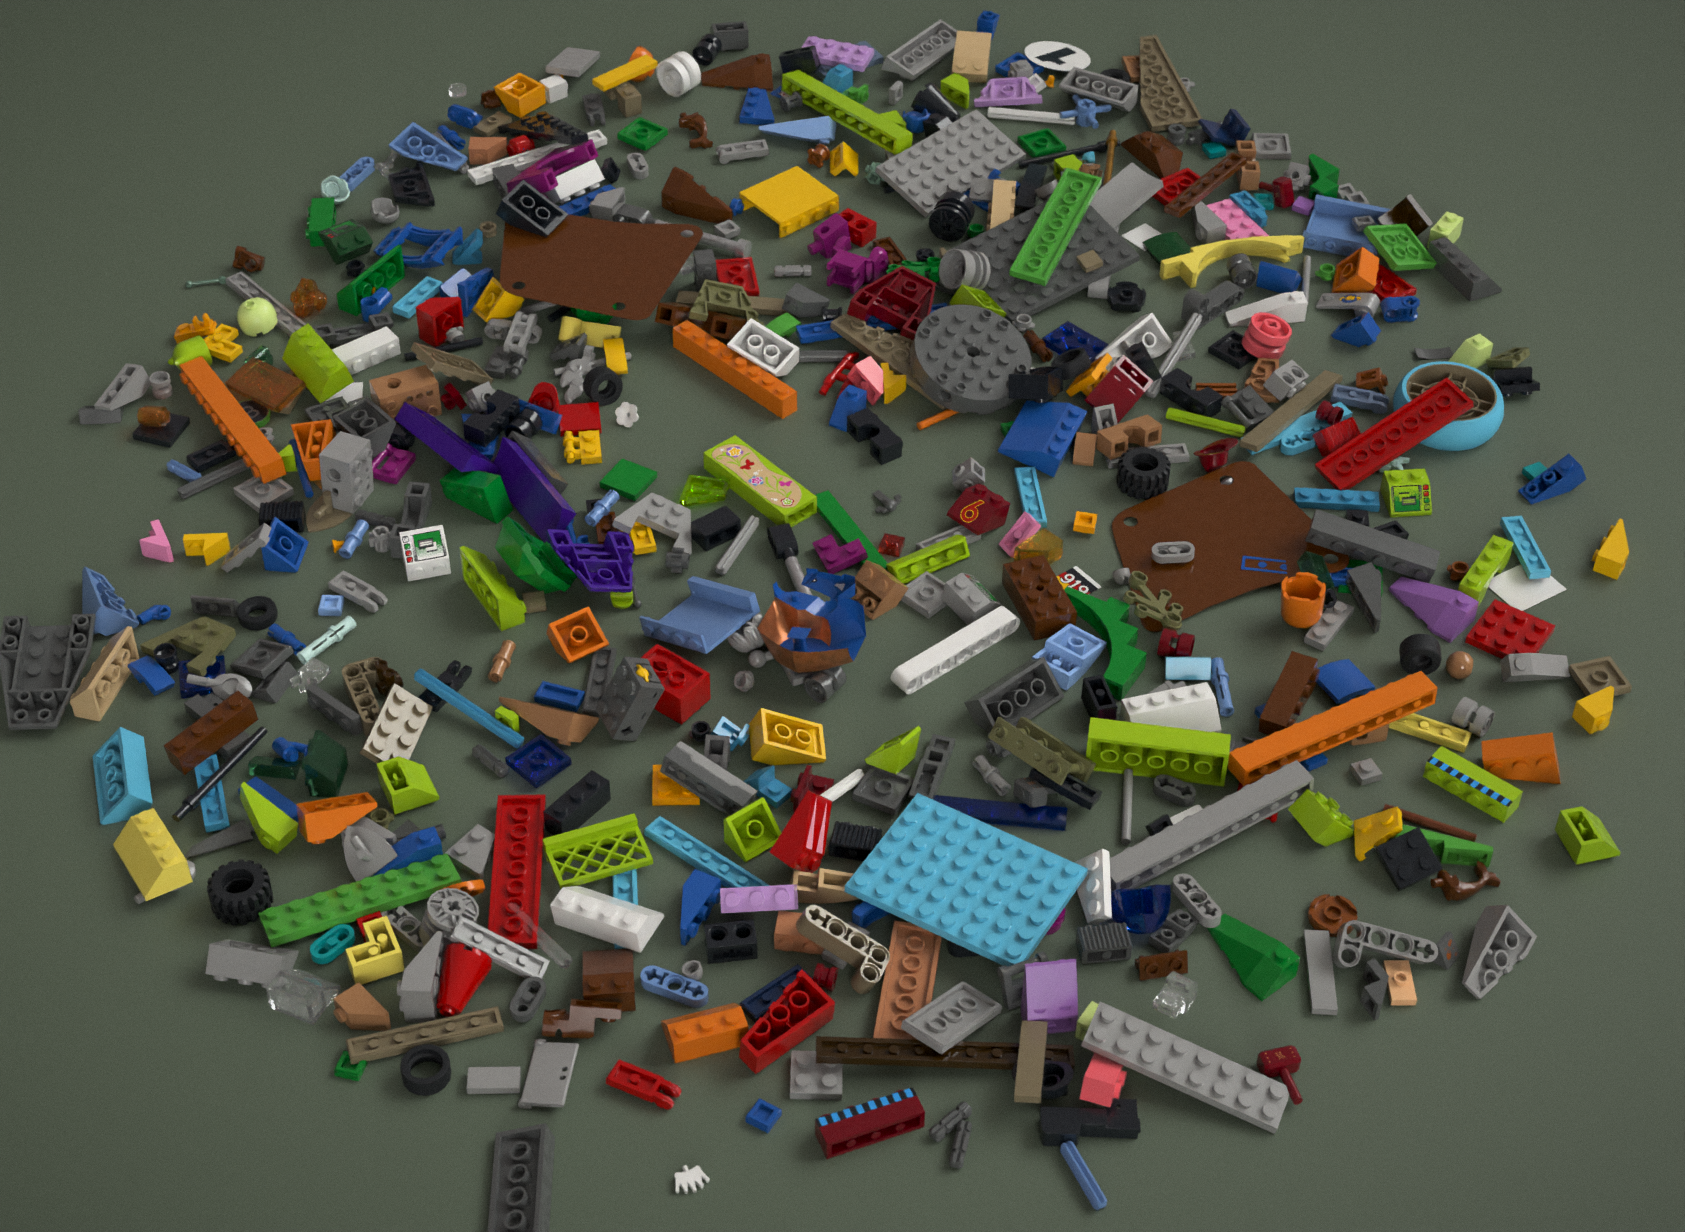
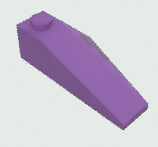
M1406 577L1399 578L1389 587V591L1404 606L1410 607L1415 612L1414 616L1418 620L1422 619L1427 624V629L1431 633L1449 643L1475 620L1479 601L1461 591Z

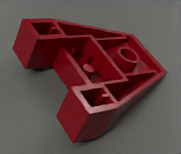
M901 266L861 288L851 299L847 314L866 322L872 315L901 330V336L913 340L920 323L931 313L936 283Z

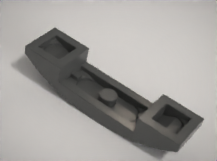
M388 312L369 315V322L336 329H333L331 323L313 326L312 328L326 344L344 345L386 326L391 329L394 323Z

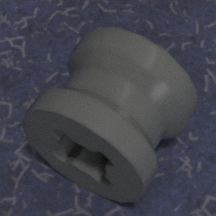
M1181 124L1170 125L1168 127L1169 135L1167 140L1174 146L1184 144L1186 127Z

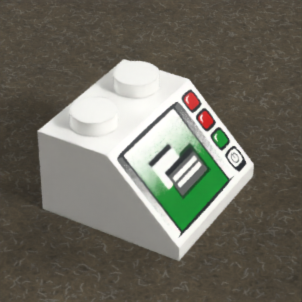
M443 525L399 532L403 563L408 581L451 574Z

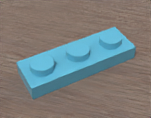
M428 276L425 277L392 306L393 313L409 319L416 313V306L429 298H433L440 292L439 287L443 282Z

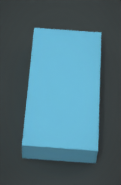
M1165 657V680H1211V657Z

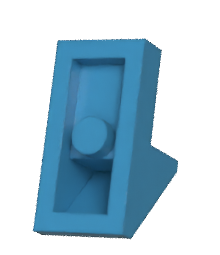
M476 228L463 241V245H459L452 252L453 264L482 263V252L479 250L483 245L482 231Z
M774 765L756 770L743 781L757 790L756 795L758 797H764L766 802L776 809L787 801L792 794L790 787L775 778Z

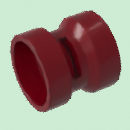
M1324 400L1319 405L1315 417L1320 421H1327L1332 426L1341 421L1344 409L1338 406L1333 407L1330 402Z

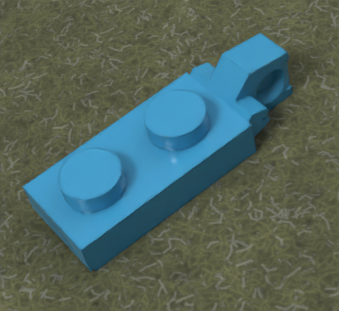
M1246 190L1229 195V198L1248 217L1254 220L1259 227L1267 226L1268 216L1265 213V208Z

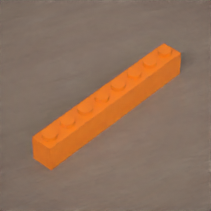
M688 320L672 328L673 347L782 419L797 411V391L733 351L727 345Z

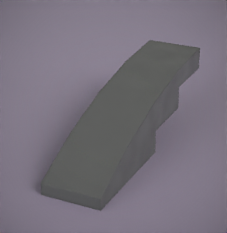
M936 734L932 735L924 757L920 760L909 798L913 799L919 793L934 799L955 746V738Z

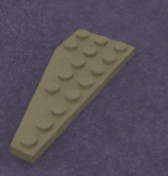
M1157 35L1140 37V111L1151 132L1168 130V127L1172 124H1181L1185 127L1199 126L1198 121L1202 117Z

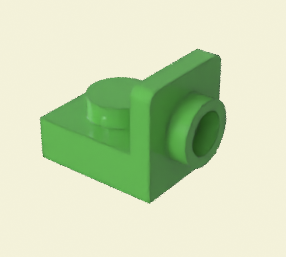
M864 84L860 88L851 86L841 94L862 104L869 97L868 85Z

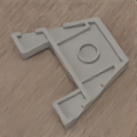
M650 493L617 516L613 521L612 527L630 534L635 522L676 539L673 547L684 548V553H689L691 556V510L663 496Z

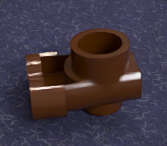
M236 247L233 261L234 268L241 270L245 268L250 272L263 270L265 257L249 252L245 247Z

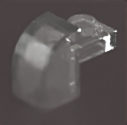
M1172 971L1167 976L1164 987L1153 1001L1152 1008L1174 1019L1179 1012L1185 1014L1196 999L1198 983Z

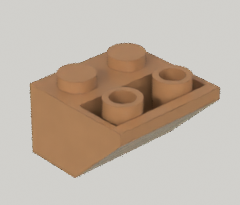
M866 560L855 576V596L851 599L863 605L864 614L874 620L896 607L908 590V587L882 566Z

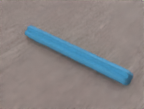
M419 669L415 672V681L513 747L519 748L523 745L524 737L425 670Z

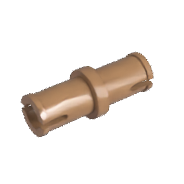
M504 640L499 652L495 654L493 658L494 664L488 673V678L491 681L501 682L506 668H509L511 656L516 649V644L513 641Z

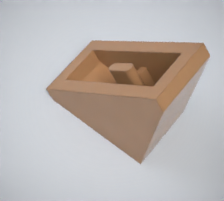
M1076 432L1073 464L1093 466L1097 434Z

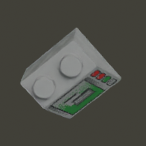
M960 573L948 580L941 595V599L967 625L1002 606L973 575Z

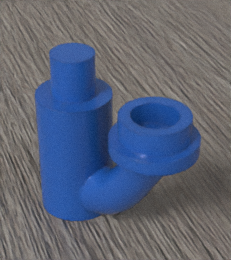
M283 737L276 738L272 743V749L287 762L297 761L299 758L298 752L303 753L304 757L308 760H316L321 755V749L316 743L306 745L298 742H289Z

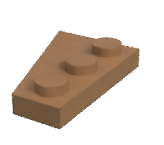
M1258 358L1249 379L1245 382L1244 388L1250 385L1267 403H1279V400L1263 386L1270 375L1279 368V359Z

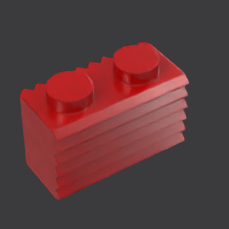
M1350 417L1313 434V438L1321 456L1324 457L1333 453L1361 433L1354 418Z

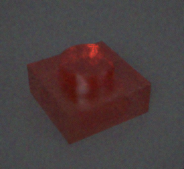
M884 533L879 545V553L900 557L905 545V537Z

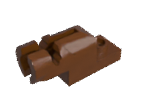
M572 999L570 1012H567L566 1009L545 1010L542 1036L555 1037L557 1029H561L563 1038L588 1039L594 1037L596 1018H601L600 1020L603 1022H615L616 1019L621 1020L623 1003Z

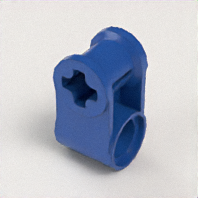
M1415 296L1387 297L1383 299L1380 307L1384 320L1389 323L1415 321L1418 317L1417 307L1420 304V300Z

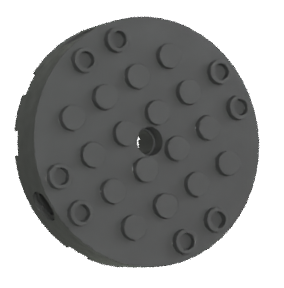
M951 305L930 313L920 323L909 351L910 369L914 379H917L922 385L921 389L940 405L966 414V412H976L977 415L993 414L994 411L999 409H1006L1017 400L1009 398V374H1019L1020 371H1025V374H1029L1031 369L1029 347L1017 328L1007 319L991 310L972 305Z

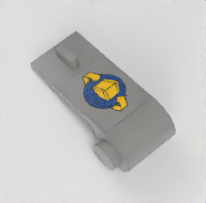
M1323 293L1316 308L1354 309L1356 317L1369 312L1373 318L1380 305V300L1373 293Z

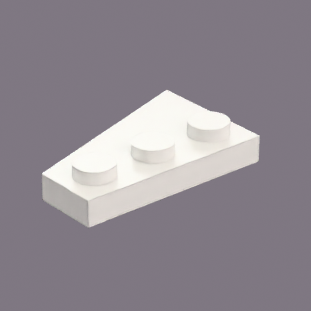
M1100 849L1074 862L1088 868L1087 876L1078 887L1077 892L1087 923L1093 926L1112 918L1109 851Z

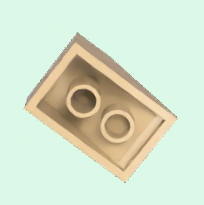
M957 31L952 74L957 73L968 79V82L987 83L992 33Z

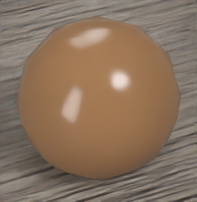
M1463 651L1450 654L1446 660V670L1450 676L1456 679H1464L1470 676L1473 668V658Z

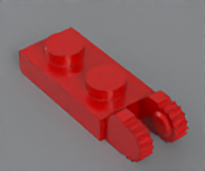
M620 1059L606 1078L607 1085L651 1103L654 1102L658 1107L667 1110L672 1109L674 1101L668 1096L678 1098L682 1093L678 1085L665 1080L664 1077ZM660 1090H662V1091H663L666 1095H668V1096H665L664 1094L659 1093Z

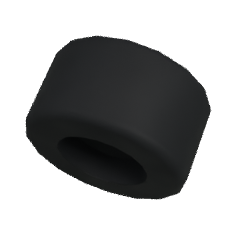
M599 366L587 373L583 381V390L592 401L606 406L616 402L620 397L623 383L621 378L610 368ZM608 380L605 389L598 392L599 385Z
M1414 634L1405 638L1400 644V663L1407 673L1414 674L1422 671L1427 675L1439 668L1442 660L1441 649L1438 640L1433 636Z

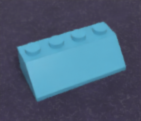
M119 727L92 756L100 823L103 825L129 820L130 817L149 810L153 804L144 737Z

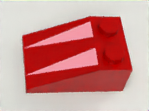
M808 790L773 845L770 853L796 870L808 873L816 871L825 853L832 801Z

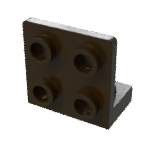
M1411 194L1376 219L1379 225L1407 224L1416 237L1433 224Z

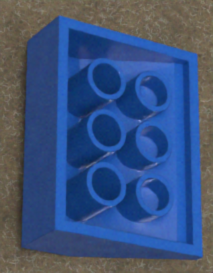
M1026 401L999 447L998 452L1054 477L1076 438V432L1080 431L1087 411L1070 403Z

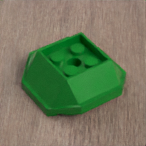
M508 516L499 524L501 529L495 549L517 577L536 589L544 591V594L559 590L565 592L571 586L577 576L552 548L550 543L547 541L544 543L528 534L519 523Z

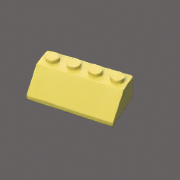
M155 809L145 810L130 817L113 846L144 899L148 901L192 883L187 860Z

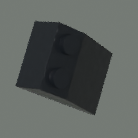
M524 180L502 199L496 215L509 225L546 238L569 215Z

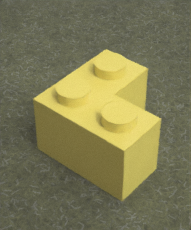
M384 916L363 923L366 943L346 949L349 970L355 984L359 982L362 985L404 971L402 951L388 917Z

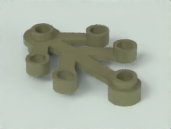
M1133 571L1129 577V586L1134 590H1139L1144 597L1137 595L1131 590H1127L1123 600L1128 604L1140 603L1137 604L1134 614L1140 618L1152 617L1160 621L1164 628L1175 631L1180 630L1182 626L1181 613L1184 608L1178 603H1172L1167 612L1165 606L1169 603L1172 593L1161 589L1157 600L1146 586L1148 577L1140 571Z

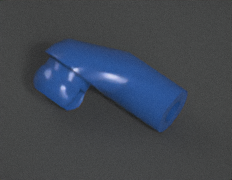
M154 605L137 615V619L142 625L152 619L165 620L170 617L171 609L167 605Z

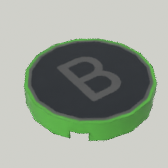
M257 399L238 402L258 428L265 426L270 421V407L266 402Z

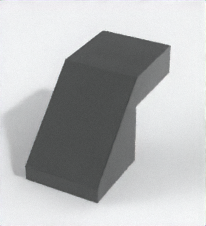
M1375 958L1366 962L1363 979L1368 985L1364 986L1360 1003L1373 1020L1379 1019L1389 978Z

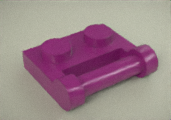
M388 443L385 451L379 453L372 460L373 478L397 485L415 462V453L394 448ZM386 456L390 457L381 469H376Z

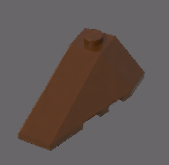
M763 53L751 55L702 72V86L718 88L732 86L734 90H740L742 87L773 91L770 55Z
M677 167L672 169L661 191L662 208L677 215L716 224L729 219L732 221V209L717 196L712 197L706 192L707 188L703 184L699 186L693 181L694 177L690 173Z

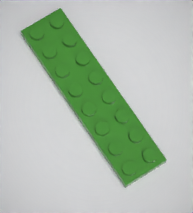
M1066 168L1010 268L1009 276L1046 286L1102 183V177Z
M447 853L436 855L431 860L421 863H411L407 867L398 870H388L384 874L366 877L360 881L344 884L325 892H318L312 896L296 899L277 907H270L262 913L258 912L272 948L331 929L340 924L356 921L357 918L378 911H388L429 898L437 890L462 881Z

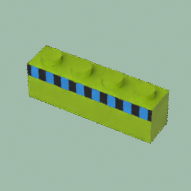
M1443 746L1426 762L1424 778L1503 823L1519 807L1523 793L1522 790Z

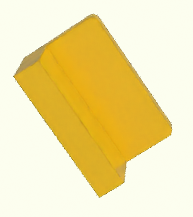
M843 141L830 151V173L837 176L846 168L851 174L857 176L858 154Z

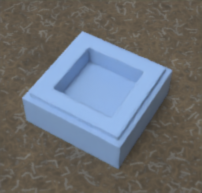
M321 595L318 608L319 616H341L344 595Z

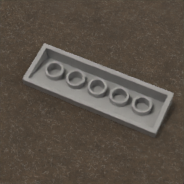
M940 19L886 56L881 70L894 72L911 81L954 52L957 30Z
M1131 162L1096 192L1090 205L1114 229L1163 187V180L1147 174Z

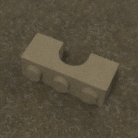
M629 81L604 92L610 100H618V109L626 118L642 113L641 94Z

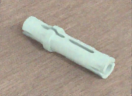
M346 616L345 619L335 626H330L326 633L297 653L299 661L306 665L333 643L340 642L345 634L357 626L354 619Z

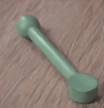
M219 276L218 279L196 282L187 281L185 285L187 288H192L195 285L217 282L225 284L226 277Z

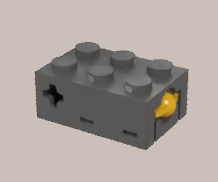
M624 656L605 693L597 704L596 710L612 739L636 741L665 690L654 669L650 666L648 659Z

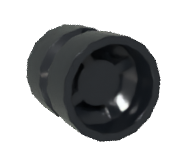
M713 34L704 35L692 52L693 58L700 65H710L721 51L722 43Z
M523 409L505 427L504 431L506 437L514 431L531 440L542 429L543 424L536 412L530 409Z

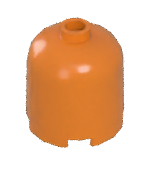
M1297 572L1294 577L1284 578L1281 584V616L1290 626L1305 629L1319 622L1323 613L1326 584H1322V582L1317 580V575L1308 572Z

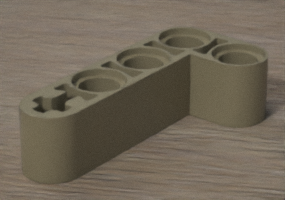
M370 657L356 661L342 668L346 694L354 712L360 715L362 731L366 737L380 710L372 692V689L376 688L375 683L379 681L375 669V663L378 660H382L379 657Z
M817 905L808 906L796 922V928L800 934L854 966L856 970L851 978L852 988L859 994L869 993L881 978L890 960V953L886 947Z

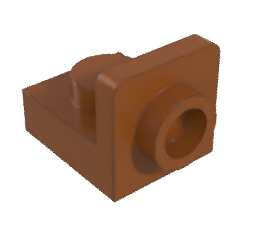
M1380 367L1356 373L1357 388L1370 390L1378 387L1382 395L1386 394L1388 379L1386 374H1382Z

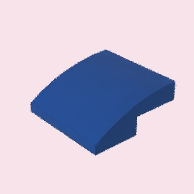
M1349 659L1331 662L1318 668L1320 669V674L1316 682L1336 704L1346 703L1355 698L1356 695H1365L1376 688Z

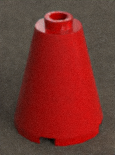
M452 943L446 946L443 954L436 1007L443 1016L460 1015L490 972L492 959L477 948L473 947L472 951L464 949L465 944Z

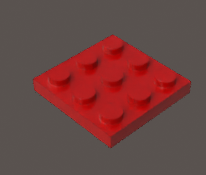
M1494 599L1466 636L1465 643L1501 659L1508 654L1539 653L1553 634L1556 625Z

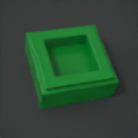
M344 1050L334 1069V1075L359 1081L369 1061L361 1060L358 1064L351 1065L348 1051Z

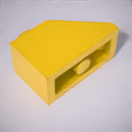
M1606 687L1576 701L1572 718L1589 734L1598 730H1604L1609 725L1613 708L1614 687Z

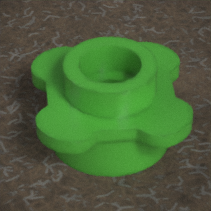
M1328 263L1322 264L1319 271L1315 272V275L1322 280L1331 281L1335 275V267Z

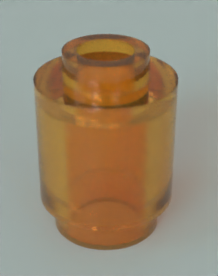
M145 405L140 407L137 413L138 422L144 426L165 427L170 422L171 417L170 412L165 406Z

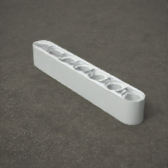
M1000 606L898 666L892 672L890 679L906 694H912L1015 632L1020 625V619L1004 606Z

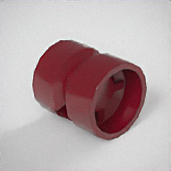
M1164 628L1159 641L1157 655L1161 657H1191L1195 635L1187 633L1178 635L1177 631ZM1173 643H1177L1176 648L1172 647Z

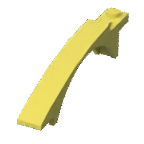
M1296 235L1248 237L1191 247L1190 253L1161 260L1159 276L1162 280L1180 276L1190 288L1196 287L1198 276L1207 266L1236 254L1242 253L1249 256L1272 258L1284 263L1290 262L1289 256L1302 253L1304 237Z

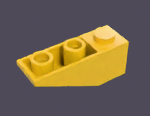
M1619 519L1615 526L1611 525L1607 537H1604L1600 544V550L1596 549L1592 561L1595 562L1593 571L1616 580L1624 570L1629 555L1623 519Z

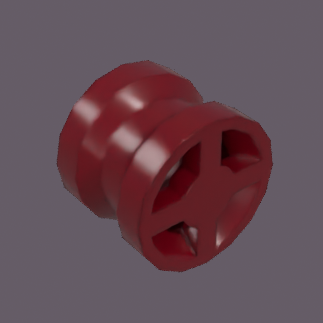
M817 963L813 981L819 987H824L827 991L833 992L837 982L838 967L832 966L828 968L822 963Z

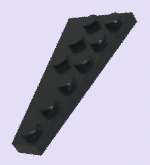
M546 111L538 112L533 117L524 116L519 121L498 126L499 133L501 134L509 132V135L521 134L537 140L545 137L546 141L557 140L558 143L567 145L589 141L588 133Z

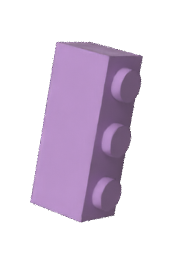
M797 884L720 888L721 913L798 909Z

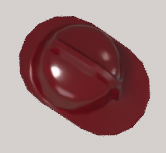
M1235 438L1221 439L1201 450L1195 451L1193 454L1199 457L1205 471L1210 473L1227 464L1229 449L1237 445L1238 440Z

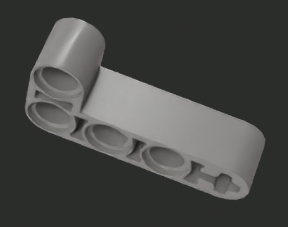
M1352 920L1339 927L1332 959L1337 967L1346 969L1355 966L1359 962L1362 949L1398 959L1409 960V962L1416 964H1425L1437 958L1438 948L1434 942L1427 939ZM1348 926L1356 929L1357 935L1355 939L1348 936ZM1372 933H1377L1380 936L1381 942L1379 945L1373 944L1371 940ZM1397 939L1402 940L1405 945L1403 952L1398 951L1395 947ZM1424 948V951L1428 953V956L1424 957V953L1419 951H1412L1413 949ZM1343 950L1351 954V961L1349 963L1342 960L1341 953Z

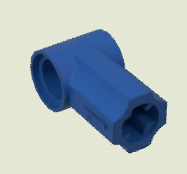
M380 287L372 296L361 299L363 321L369 322V315L379 314L392 300V294L387 288Z

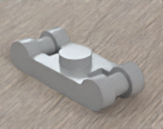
M516 312L504 342V352L511 353L513 351L519 355L525 354L528 340L534 326L537 324V314L530 313V315H526L524 312Z

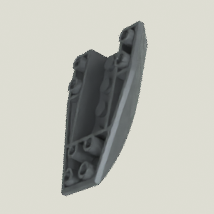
M72 614L71 625L31 626L27 616H4L0 637V671L9 730L57 729L91 654L96 621L95 614Z

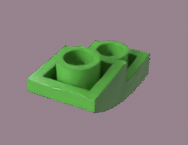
M787 312L772 320L765 327L782 338L784 336L789 338L796 331V326L802 324Z

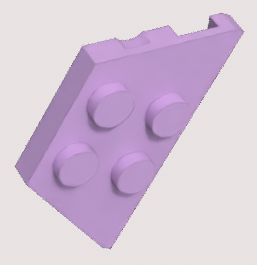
M1027 77L990 79L987 86L982 89L979 99L975 98L974 106L1042 103V95L1036 93V88L1030 84Z

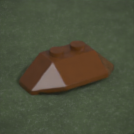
M1147 131L1121 142V146L1161 179L1178 172L1180 169L1183 152L1160 134Z

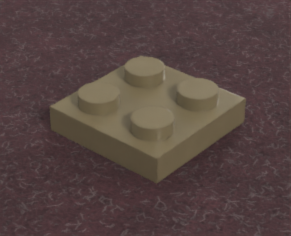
M1610 656L1579 662L1569 666V673L1586 697L1609 686L1614 687V696L1630 693L1632 685Z

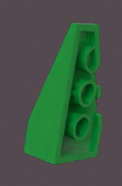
M1227 914L1221 916V922L1217 927L1207 928L1220 950L1224 951L1229 958V964L1232 969H1236L1243 986L1259 1000H1265L1296 977L1300 957L1281 941Z

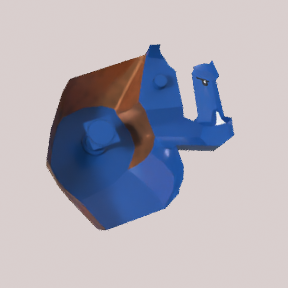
M806 568L807 574L801 585L829 596L831 601L826 602L817 596L797 591L785 592L778 587L777 582L773 584L775 599L757 629L777 662L797 673L820 671L854 662L866 637L864 606L851 599L855 596L854 576L847 574L839 576L820 572L818 569Z

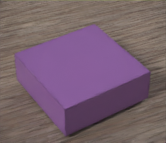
M1299 196L1293 203L1291 210L1309 216L1313 211L1315 201Z

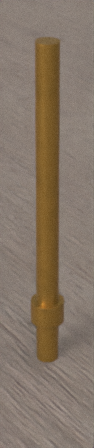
M1115 130L1109 132L1106 141L1108 148L1103 186L1112 178L1114 150L1117 146Z

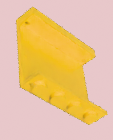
M798 166L739 192V199H742V203H744L743 210L745 211L755 206L778 223L780 238L839 211V195Z

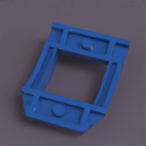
M408 222L403 228L397 227L391 230L373 251L376 255L382 257L398 244H403L405 242L404 239L430 248L424 255H403L404 266L419 269L443 266L442 259L445 258V254L454 246L463 245V231L461 227H457L453 232L450 229L428 230L416 227L411 222Z

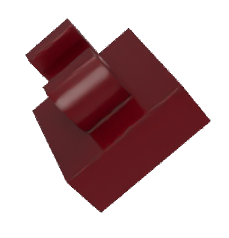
M450 382L444 386L447 394L442 395L440 400L448 411L452 410L455 405L460 410L467 406L461 394Z

